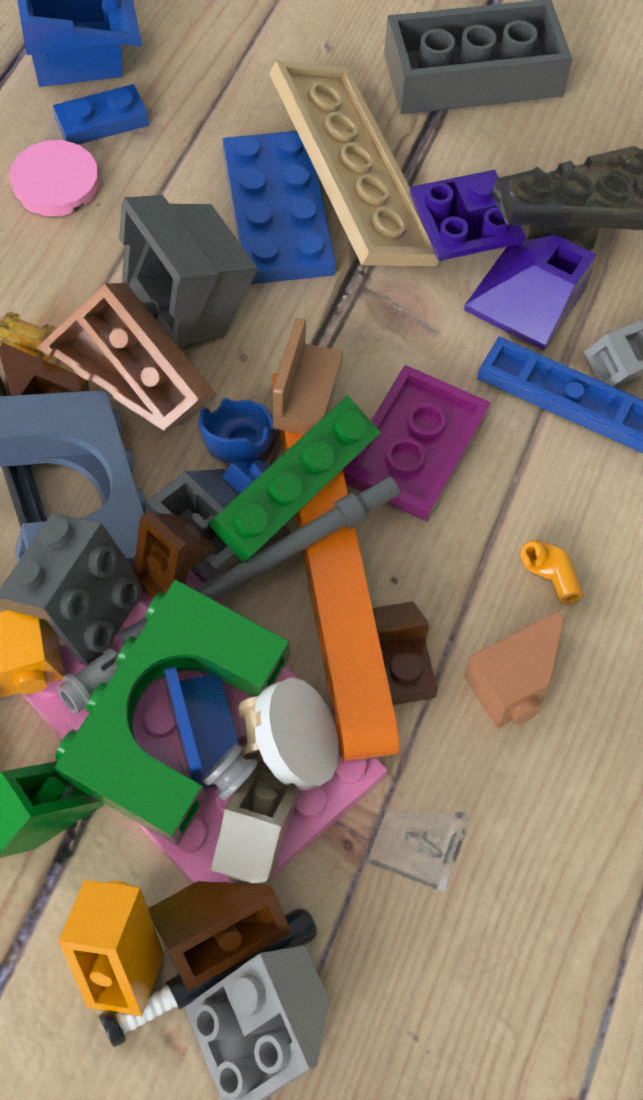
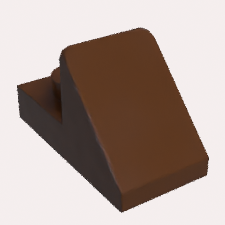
M2 343L0 346V359L10 396L89 391L88 381L79 375L6 343Z
M147 511L140 518L133 569L141 580L143 591L153 599L160 591L166 593L175 579L186 585L188 571L215 552L216 546L184 518L177 515Z
M413 601L372 608L393 705L436 698L438 688L426 646L429 630L427 619Z

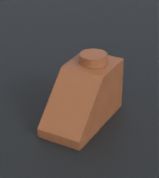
M559 610L470 656L464 678L497 728L512 720L517 725L532 719L542 710L543 706L541 704L550 686L565 619Z

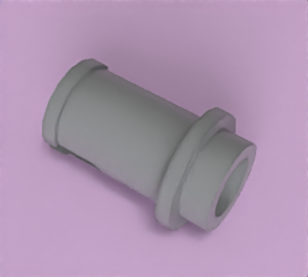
M108 648L101 656L75 675L67 673L63 676V684L57 687V692L64 704L73 713L77 714L81 710L86 711L87 703L97 686L102 682L108 684L119 666L113 661L118 656L114 650Z

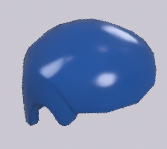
M223 398L219 407L213 412H210L206 407H203L200 411L198 427L201 439L212 457L230 465L232 462L254 461L272 447L276 437V430L273 428V417L265 405L252 400L231 401L228 398Z

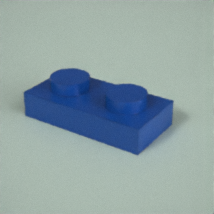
M134 84L53 105L54 117L64 140L75 144H83L149 126L147 110Z

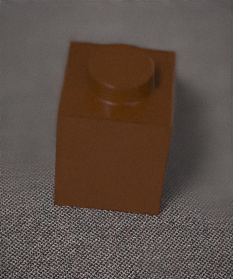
M197 881L148 908L156 931L188 991L292 933L277 896L270 885Z

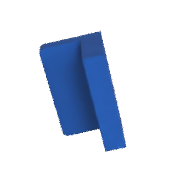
M175 666L164 668L167 694L189 778L202 785L203 789L216 786L214 784L207 786L202 781L203 778L232 746L237 743L239 744L222 681L211 674L179 681Z

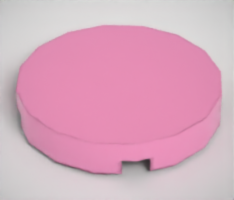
M46 140L29 146L17 155L10 168V183L15 197L17 196L22 201V206L30 212L46 217L65 216L74 213L75 207L80 206L82 203L85 207L93 200L99 189L98 166L92 154L79 144L65 140Z

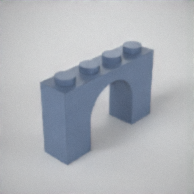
M107 391L0 396V467L51 463L72 468L84 475L97 489L103 506L96 512L81 518L101 522L133 568L140 518L146 513V501L143 491L136 489L132 477V454L128 448L124 449L120 437L121 418L118 410L112 409ZM46 521L22 524L15 549L17 563Z

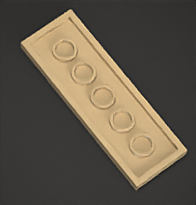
M276 60L269 73L361 265L436 267L440 261H438L413 203L410 187L347 67Z

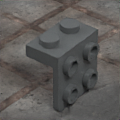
M52 512L1 587L0 603L6 610L47 620L82 665L87 666L111 646L113 639L128 615L138 603L143 588L139 576L101 522Z

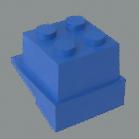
M17 0L26 54L32 55L39 87L123 77L121 44L142 46L133 0Z

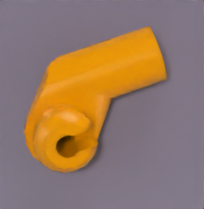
M530 540L521 547L520 559L524 567L530 572L552 581L561 604L574 603L584 596L573 563L566 551L538 540Z

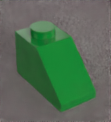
M58 761L2 771L0 773V858L38 848L102 807L104 803L63 780L54 768Z

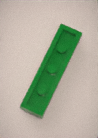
M347 395L208 522V525L242 562L246 561L381 432Z

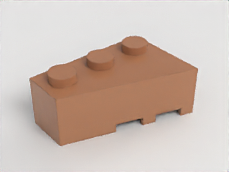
M105 283L37 347L48 356L53 355L75 369L74 373L87 381L95 382L113 394L114 399L163 431L183 425L217 395L127 283Z

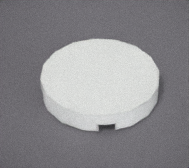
M292 677L265 687L256 700L255 713L261 711V724L255 726V736L263 760L268 768L285 785L295 784L298 788L296 790L306 791L331 780L338 766L339 742L336 725L328 706L320 694L304 680Z

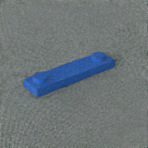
M498 336L479 368L478 380L643 453L642 399Z

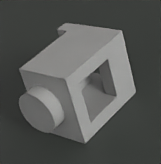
M643 319L606 333L584 351L599 381L617 387L643 376Z

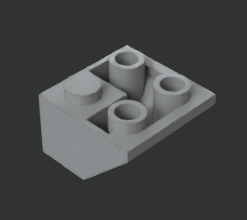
M303 945L259 953L197 997L191 1004L185 1006L184 1009L221 1100H265L317 1067L329 997L308 950Z

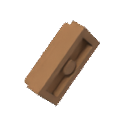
M295 319L273 388V428L305 434L329 412L343 364V351L306 344L305 319Z

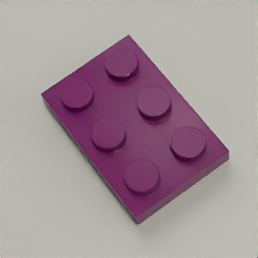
M404 365L371 420L381 433L343 468L346 485L364 492L391 476L400 490V495L386 503L428 522L488 415L491 402Z

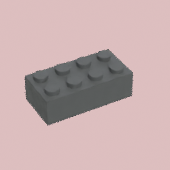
M533 0L388 15L384 56L400 114L564 96L572 56L552 0Z

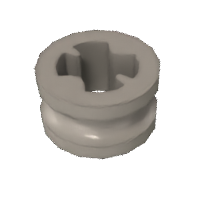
M238 743L232 746L214 764L202 780L207 786L210 784L216 785L219 788L218 796L222 800H226L250 776L258 764L253 758L247 760L242 757V747Z

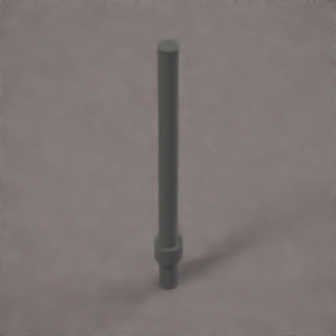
M390 476L357 496L351 492L334 502L335 508L194 590L217 601L344 526L350 530L367 520V513L400 495L396 482ZM143 618L119 632L118 635L123 644L131 636L138 638L148 620Z

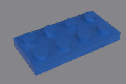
M290 131L223 138V153L238 241L258 267L251 284L335 276L336 264L317 172L298 132Z

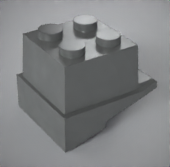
M163 195L124 197L121 206L119 240L125 245L122 283L128 284L182 352L186 345L224 337L258 267L212 204H169Z

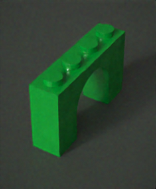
M175 579L166 593L160 591L153 598L145 616L148 622L138 638L131 636L121 648L116 660V665L119 667L109 683H100L92 693L86 706V711L89 714L79 730H70L61 741L55 758L59 761L54 768L63 780L178 846L205 801L206 795L202 785L153 758L136 743L133 721L138 702L153 683L165 676L164 668L175 666L177 672L193 670L211 674L249 696L257 697L265 687L277 681L290 659V645L286 639Z

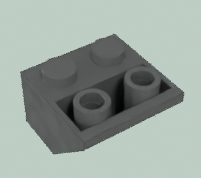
M225 469L186 471L146 501L147 511L177 515L184 518L216 546L215 552L190 569L203 583L242 562L208 525V522L239 495L222 478L226 472ZM283 526L256 553L291 534V531Z

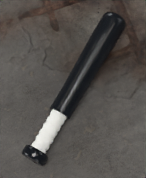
M302 908L289 912L285 915V918L292 933L189 991L185 987L180 975L166 981V986L150 995L142 1017L114 1013L113 1011L102 1012L99 1015V1019L112 1046L116 1047L126 1041L125 1035L129 1031H133L138 1026L146 1024L147 1021H151L175 1007H178L180 1010L191 1004L197 997L259 953L303 946L311 942L317 935V927L312 916L307 910Z

